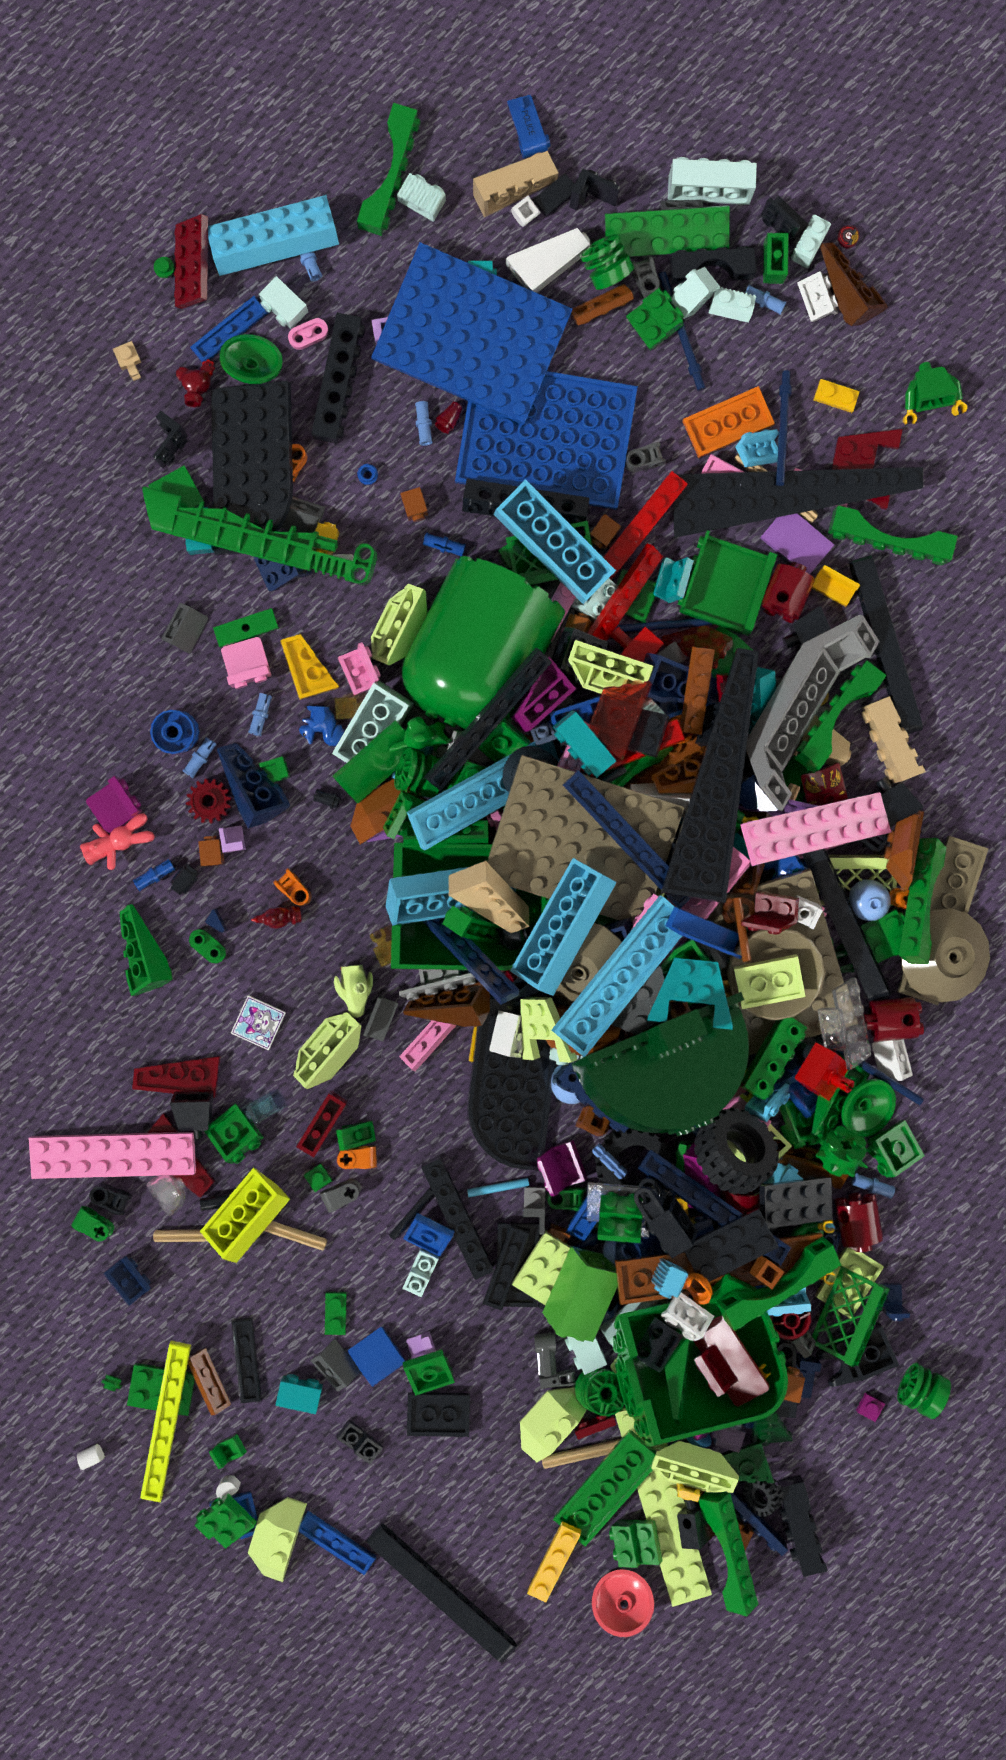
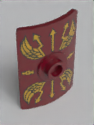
M839 763L820 769L815 773L810 772L801 775L808 804L822 806L848 800Z

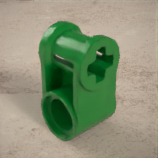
M566 1187L558 1193L561 1195V1200L556 1203L551 1201L552 1196H550L549 1192L546 1194V1199L553 1209L578 1211L584 1202L586 1188Z
M81 1206L71 1224L76 1231L84 1233L98 1242L111 1236L114 1231V1225L110 1220L87 1206Z

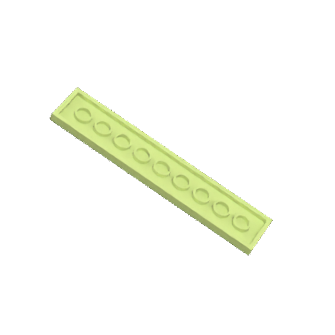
M626 1407L622 1408L615 1414L621 1436L623 1437L629 1429L638 1435L634 1428V1417H629ZM667 1443L652 1446L656 1451L668 1447ZM653 1470L638 1486L637 1490L646 1520H655L663 1560L660 1567L672 1607L710 1596L712 1593L699 1550L682 1549L677 1514L685 1507V1502L683 1498L678 1497L677 1483L665 1479L657 1471Z

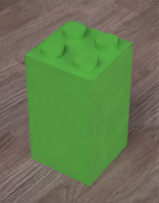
M571 1246L542 1312L558 1336L563 1338L567 1336L573 1337L581 1342L585 1340L594 1341L618 1287L616 1266L604 1257V1254Z

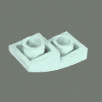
M420 1248L403 1289L422 1297L439 1257Z

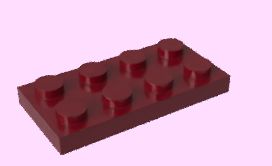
M200 214L175 225L174 297L175 307L180 309L207 300L208 216Z

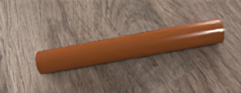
M734 898L733 905L743 962H750L751 956L745 926H741V921L744 920L741 898Z

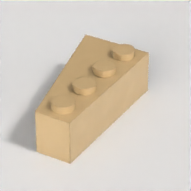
M548 151L539 152L527 159L473 178V196L483 216L486 217L551 185L558 179V171Z
M890 696L862 707L863 720L870 726L871 731H869L871 740L876 742L878 746L877 755L881 762L884 761L886 766L884 771L887 779L891 780L893 784L926 772L923 765L918 766L916 762L918 755L915 748L912 749L908 745L909 736L906 730L898 725L901 723V719Z
M486 861L449 875L450 897L510 933L529 927V906Z

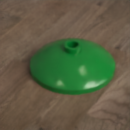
M244 334L234 336L228 339L220 350L222 368L232 378L243 383L262 384L269 382L278 376L282 368L283 361L279 349L269 340L257 335Z
M870 1079L857 1085L848 1094L843 1104L841 1118L844 1127L861 1137H868L879 1132L889 1122L895 1110L896 1096L893 1088L880 1079Z

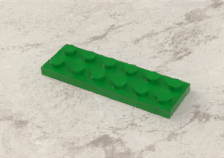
M730 206L605 213V237L618 234L621 239L620 243L625 247L619 255L628 254L629 257L672 254L677 250L695 252V250L705 248L707 251L716 250L720 247L729 249Z
M629 1429L556 1513L553 1520L559 1525L563 1521L580 1529L581 1535L578 1541L586 1547L653 1471L651 1465L657 1451L651 1446L646 1445L644 1440Z

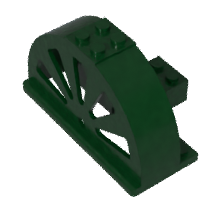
M739 992L726 998L733 1030L713 1028L715 1005H708L666 1021L643 1033L587 1055L572 1063V1068L576 1072L588 1097L605 1115L615 1122L642 1132H668L669 1135L676 1133L677 1136L696 1130L694 1126L699 1128L715 1122L713 1118L720 1115L719 1112L729 1103L740 1087L747 1067L749 1055L748 1032L738 1005L739 1002L744 1000L742 993Z

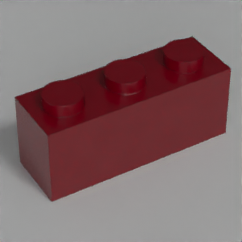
M330 1091L296 1147L314 1158L348 1100Z

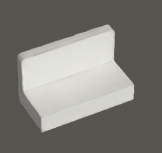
M498 1011L489 1049L491 1052L521 1058V1015Z
M904 1040L872 1043L878 1070L895 1081H902L913 1075Z

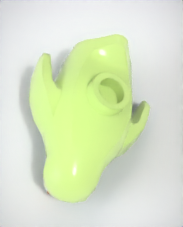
M363 965L341 967V983L337 976L334 978L335 990L347 1004L349 1014L353 1018H359L365 1012L367 999L373 986V976L369 972L366 979Z

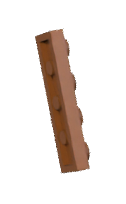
M692 647L680 723L681 729L685 733L702 734L715 652L713 649Z

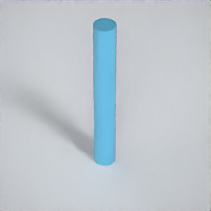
M528 1178L467 1189L468 1197L529 1186Z

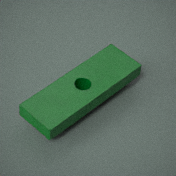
M272 608L213 627L220 648L279 629ZM249 625V631L244 632V626Z

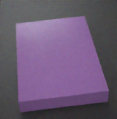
M798 514L777 517L760 537L790 564L797 562L806 566V572L809 574L834 546L831 541Z

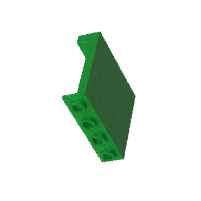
M707 530L704 537L700 536L696 548H699L698 555H694L692 558L694 560L693 570L689 576L684 598L678 600L677 605H680L679 612L749 636L753 631L778 554L769 552L768 555L761 554L709 536L710 531Z

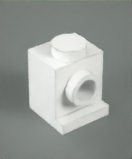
M796 895V898H799L798 922L814 929L823 911L821 906ZM807 910L805 916L800 915L801 911Z

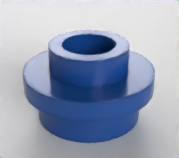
M364 464L358 469L357 476L362 484L372 485L378 478V471L373 465ZM365 472H371L372 476L365 478L364 474Z

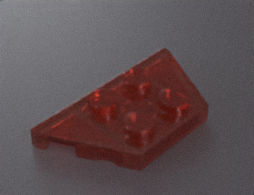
M706 625L661 637L665 646L676 641L684 655L691 657L692 647L715 650L712 665L714 669L719 666L718 660L720 658L724 659L726 652L733 645L732 637Z
M644 681L643 684L636 685L624 684L620 687H604L590 722L589 728L622 761L651 689L652 683L650 681Z

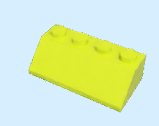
M253 1168L200 1230V1233L222 1259L237 1263L288 1203L290 1198L277 1184L256 1168Z

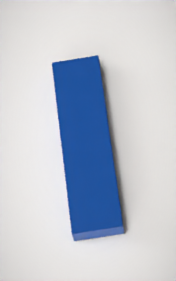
M253 296L190 348L202 363L208 359L211 360L220 353L222 345L228 339L242 335L267 315L268 312L262 307L257 298Z
M307 1511L299 1528L301 1534L363 1575L366 1574L376 1559L375 1554L313 1513Z

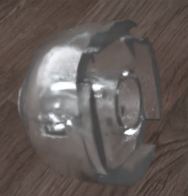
M159 1175L152 1178L146 1184L152 1196L156 1197L160 1207L169 1216H172L183 1207L186 1200L184 1191L186 1185L180 1177L175 1179L172 1175Z

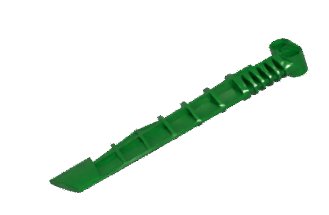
M145 486L142 487L152 530L307 571L315 569V573L322 571L323 575L330 573V577L337 575L338 579L345 577V581L363 586L371 582L377 561V552L368 544H360L356 548L353 561L316 551L319 548L335 553L338 547V540L320 536L317 531L313 533L296 532V526L292 525L289 532H272L273 520L271 519L268 520L264 530L249 522L250 514L246 513L243 519L229 512L225 507L223 509L204 508L203 501L200 502L198 508H181L182 497L180 495ZM366 549H370L371 556L368 559L363 560V551ZM359 570H365L366 572L363 580H357L356 575Z

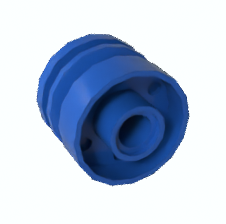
M180 710L163 711L155 717L150 729L151 738L155 746L161 751L170 754L187 752L193 748L198 741L200 732L194 717ZM174 727H177L178 729V735L176 737H174L172 734V729Z

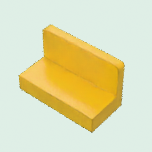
M824 565L818 571L812 589L846 607L854 592L860 587V584Z

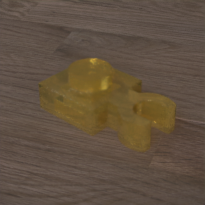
M356 697L335 698L336 719H353L362 701L356 703Z
M382 928L380 929L382 933L380 939H376L373 933L370 934V938L378 945L373 950L381 967H384L391 963V940L386 942V932Z

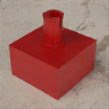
M617 627L610 636L624 648L620 655L640 662L644 661L646 653L657 654L664 644L646 627L633 639L622 631L620 627Z
M816 1042L794 1078L809 1091L828 1101L831 1100L837 1088L849 1093L852 1089L848 1088L847 1085L852 1088L854 1087V1081L844 1077L850 1065L837 1053Z

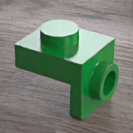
M235 1434L219 1441L209 1451V1454L217 1468L221 1469L228 1462L242 1457L247 1450L239 1436Z

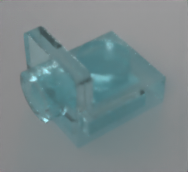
M269 1092L246 1106L247 1110L245 1113L251 1122L254 1121L255 1124H258L260 1121L278 1112L279 1108Z

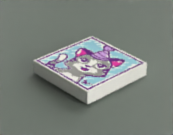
M248 995L231 1034L269 1050L286 1012Z

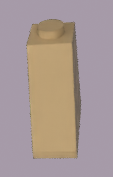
M817 715L814 716L799 744L803 740L807 741L810 737L807 735L809 730L814 725L817 726L820 723ZM834 729L832 732V753L824 764L833 765L839 763L841 767L851 757V751L849 750L850 742ZM796 749L793 755H797L798 751Z

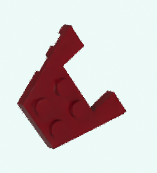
M897 429L838 437L831 470L873 469L877 447L881 446L898 450L902 430ZM890 495L867 499V501H871L886 510Z

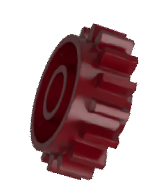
M205 778L204 784L197 781L198 787L191 786L190 789L193 793L186 795L188 798H191L190 801L186 802V805L192 807L188 812L196 813L194 815L195 820L202 817L201 823H206L207 819H209L210 824H214V819L222 821V815L228 816L226 809L232 808L231 805H228V801L232 800V797L227 796L230 790H223L225 784L221 782L217 785L216 779H213L210 783L209 779ZM207 796L214 798V803L210 807H207L204 802Z

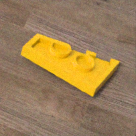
M301 634L280 640L299 700L339 688Z

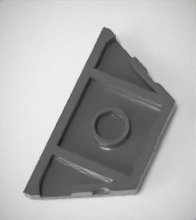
M660 964L611 1025L638 1035L655 1023L654 1021H647L664 982L662 966ZM669 1001L668 1012L671 1011L670 1001Z

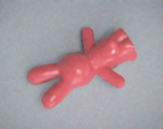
M143 813L137 814L125 826L114 828L110 835L99 824H94L93 831L100 838L80 845L86 862L89 865H94L99 859L107 857V868L113 870L116 865V850H126L132 844L153 841L155 835L150 831L132 834V832L147 822V816Z

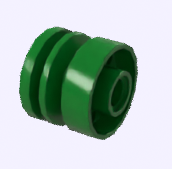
M612 234L595 241L579 256L582 262H586L584 265L586 270L595 269L589 277L596 290L604 289L620 282L634 269L628 254L619 255L625 247L620 243L621 239L618 234Z
M407 748L402 754L395 772L394 786L396 790L405 791L409 794L415 792L416 796L428 800L435 797L439 790L424 777L438 762L440 757L430 754L425 756L421 751L416 752L415 749Z
M913 1363L907 1369L900 1382L897 1400L900 1404L907 1405L910 1409L917 1408L918 1413L923 1416L935 1419L940 1415L948 1402L951 1381L938 1373L931 1374L930 1369L924 1368L919 1363Z
M599 1368L584 1375L582 1372L579 1375L575 1385V1394L582 1407L600 1416L614 1415L623 1408L624 1401L615 1372Z

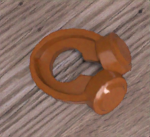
M731 897L726 899L722 908L724 910L722 912L723 919L727 924L736 922L735 912L730 911L731 908H734V898ZM734 897L741 898L742 904H746L749 907V912L744 915V919L755 914V905L749 898Z

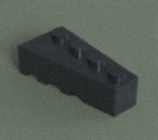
M801 1475L778 1480L777 1485L780 1484L781 1486L779 1491H783L784 1494L781 1497L784 1500L780 1514L783 1522H787L788 1528L784 1530L787 1541L792 1543L793 1548L789 1549L792 1561L797 1562L803 1577L827 1572L826 1563L820 1554L823 1553L821 1543L814 1532L817 1528L813 1515L810 1514L811 1506Z

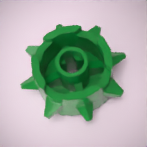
M837 1126L836 1129L831 1130L827 1134L824 1141L816 1138L821 1144L816 1157L821 1159L824 1163L822 1165L823 1168L830 1174L841 1177L842 1174L854 1177L859 1166L868 1168L862 1161L867 1153L866 1141L863 1137L847 1130L843 1126Z

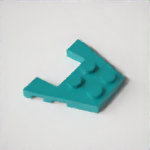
M674 958L647 1021L666 1022L669 1001L672 1000L715 1005L713 1028L733 1030L718 962Z

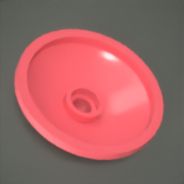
M615 1570L603 1576L597 1583L592 1596V1610L598 1624L606 1632L617 1637H631L640 1633L649 1624L654 1612V1596L649 1584L639 1574L630 1570ZM624 1600L628 1602V1607L625 1609L621 1607V1603Z

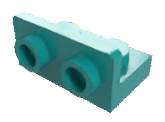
M667 557L663 558L653 593L654 596L668 603L683 599L694 560L686 557L675 562Z

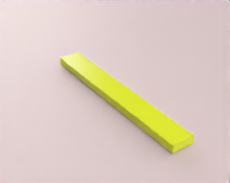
M170 1341L141 1499L161 1502L191 1344Z

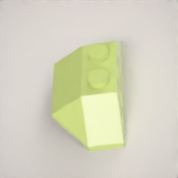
M407 584L404 587L405 589L389 599L371 636L372 659L389 666L406 657L427 616L426 591L411 584Z
M577 640L574 642L568 659L583 688L621 701L647 687L654 668L652 665Z
M348 1012L326 1018L299 1049L296 1070H294L293 1076L306 1089L332 1079L358 1048L361 1025Z
M575 1386L547 1390L520 1420L521 1449L536 1462L551 1455L579 1424L587 1409L578 1402Z
M682 1441L657 1451L651 1465V1469L657 1471L669 1481L706 1492L727 1491L728 1493H733L739 1480L738 1474L721 1453Z
M287 1497L259 1514L248 1554L264 1576L281 1582L284 1581L307 1503Z

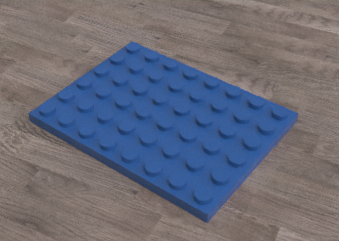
M419 242L371 358L374 361L525 425L573 309Z
M547 371L525 425L468 401L455 483L466 485L467 479L519 486L526 479L535 489L589 497V506L617 510L638 386Z

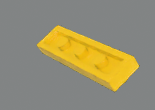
M562 1521L528 1588L527 1594L547 1602L581 1535L580 1529Z

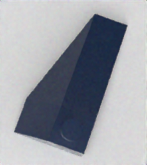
M646 653L643 663L652 665L654 668L647 687L642 689V695L662 703H684L689 667L657 654ZM711 677L707 703H718L716 678Z
M237 743L217 749L236 805L248 829L267 823L290 807V803L282 788L277 783L274 784L267 777L268 774L264 770L261 771L253 763V759Z

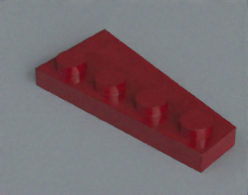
M220 1056L135 1068L132 1089L172 1094L174 1092L213 1091V1098H215Z
M163 1113L147 1133L178 1131L168 1120L169 1118L166 1114ZM195 1156L196 1173L194 1175L173 1176L201 1198L213 1184L214 1180Z

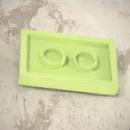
M797 954L733 967L738 993L741 992L744 1000L740 1002L742 1009L806 997Z
M545 1231L515 1277L512 1285L546 1305L571 1246Z
M845 1247L839 1256L841 1266L874 1282L884 1268L883 1265L866 1254L856 1252L848 1247ZM841 1266L833 1271L835 1275H827L826 1281L835 1282ZM844 1273L842 1278L844 1287L854 1285L851 1275ZM823 1281L815 1296L826 1303L833 1284L828 1285ZM867 1283L859 1286L863 1297H866L872 1287ZM856 1287L846 1290L850 1302L860 1299ZM842 1292L835 1295L834 1301L837 1307L846 1304ZM861 1302L851 1305L854 1314L859 1308ZM848 1307L838 1309L840 1313L848 1318H852Z

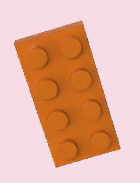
M759 386L682 420L698 458L740 441L745 433L761 432L775 425Z

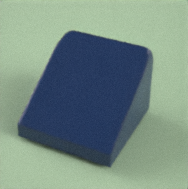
M213 909L205 921L206 924L221 933L226 932L227 927L218 910Z

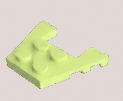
M526 997L520 999L523 1059L535 1060L540 1058L536 1039L555 1041L559 1062L571 1063L577 1061L575 1052L571 1054L568 1044L551 1031L560 1020L552 998Z

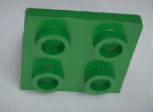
M401 791L383 826L386 836L395 839L397 834L403 836L404 822H410L407 812L426 801Z

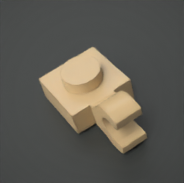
M130 341L114 348L113 351L121 369H128L133 381L140 379L141 376L136 365L141 363V360L133 342Z

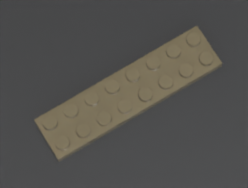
M947 836L944 867L940 871L933 888L930 911L952 908L968 914L988 848ZM953 953L950 954V960L954 958ZM903 972L898 993L935 1005L939 1004L937 1001L924 998L913 989Z

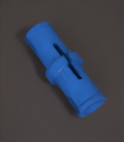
M426 532L423 541L424 546L439 549L441 553L448 552L460 557L463 556L466 544L449 540V537L444 536L442 538Z
M167 859L154 868L150 867L149 871L133 879V882L137 889L141 891L154 882L158 883L161 878L176 869L170 859Z

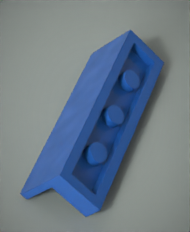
M674 906L665 925L679 935L736 958H742L741 955L734 952L739 940L737 932Z

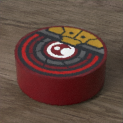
M844 226L837 236L839 245L846 249L854 247L859 239V232L853 226Z

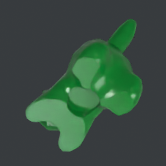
M414 717L407 723L408 727L405 730L404 740L394 743L389 748V751L392 752L407 747L423 749L433 746V750L436 752L438 747L442 744H449L451 739L444 734L443 730L446 726L443 723L436 722L427 726L422 718Z

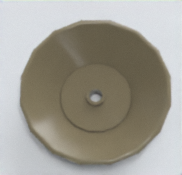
M952 908L930 911L932 946L929 964H909L901 958L902 970L910 986L924 998L937 1002L960 1000L972 993L986 975L990 961L989 941L981 925L969 914ZM953 953L954 958L950 960V954Z
M594 923L553 997L566 1007H570L622 943L620 938L605 926ZM578 969L582 970L583 974H580Z
M786 929L778 935L769 934L767 930H759L748 937L750 962H743L742 958L739 959L731 956L727 977L730 992L732 995L738 993L733 967L795 954L798 955L806 997L744 1009L755 1017L770 1020L794 1017L809 1008L822 990L825 977L822 955L812 940L796 930ZM739 944L734 952L742 956Z

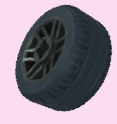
M524 746L515 750L503 767L502 779L508 793L521 755L557 766L558 762L554 756L536 746Z

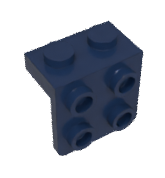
M254 557L269 591L277 590L294 578L307 577L313 573L312 570L307 571Z

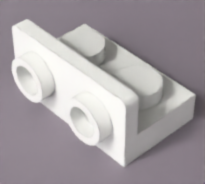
M820 271L797 282L811 322H815L830 314H838V303L835 294L832 295L830 288L832 284L828 275L825 276Z
M680 1293L678 1298L674 1297L667 1310L662 1312L661 1317L665 1319L667 1325L682 1331V1335L685 1338L696 1341L704 1336L714 1315L683 1293Z

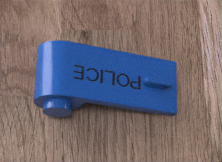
M531 95L507 101L518 134L522 158H529L536 153L548 151L547 148L550 147L548 134L544 135Z

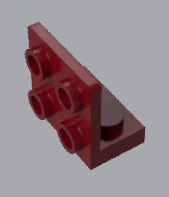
M759 891L756 893L755 914L742 920L741 926L748 927L751 931L762 929L767 930L769 934H781V932L798 922L799 898Z

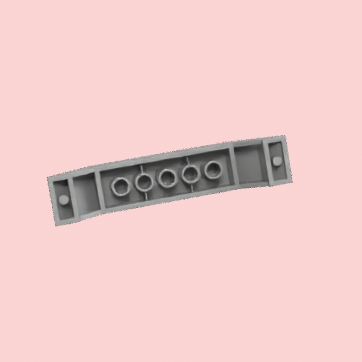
M858 615L802 644L747 738L746 751L759 786L780 811H783L792 795V792L785 784L782 771L837 676L842 670L860 660L870 658L879 643L878 638L863 615Z

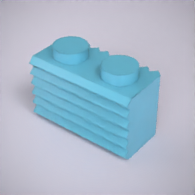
M661 1258L656 1267L657 1270L654 1271L655 1274L651 1279L655 1285L654 1289L666 1298L671 1299L672 1296L678 1298L688 1273L680 1266Z

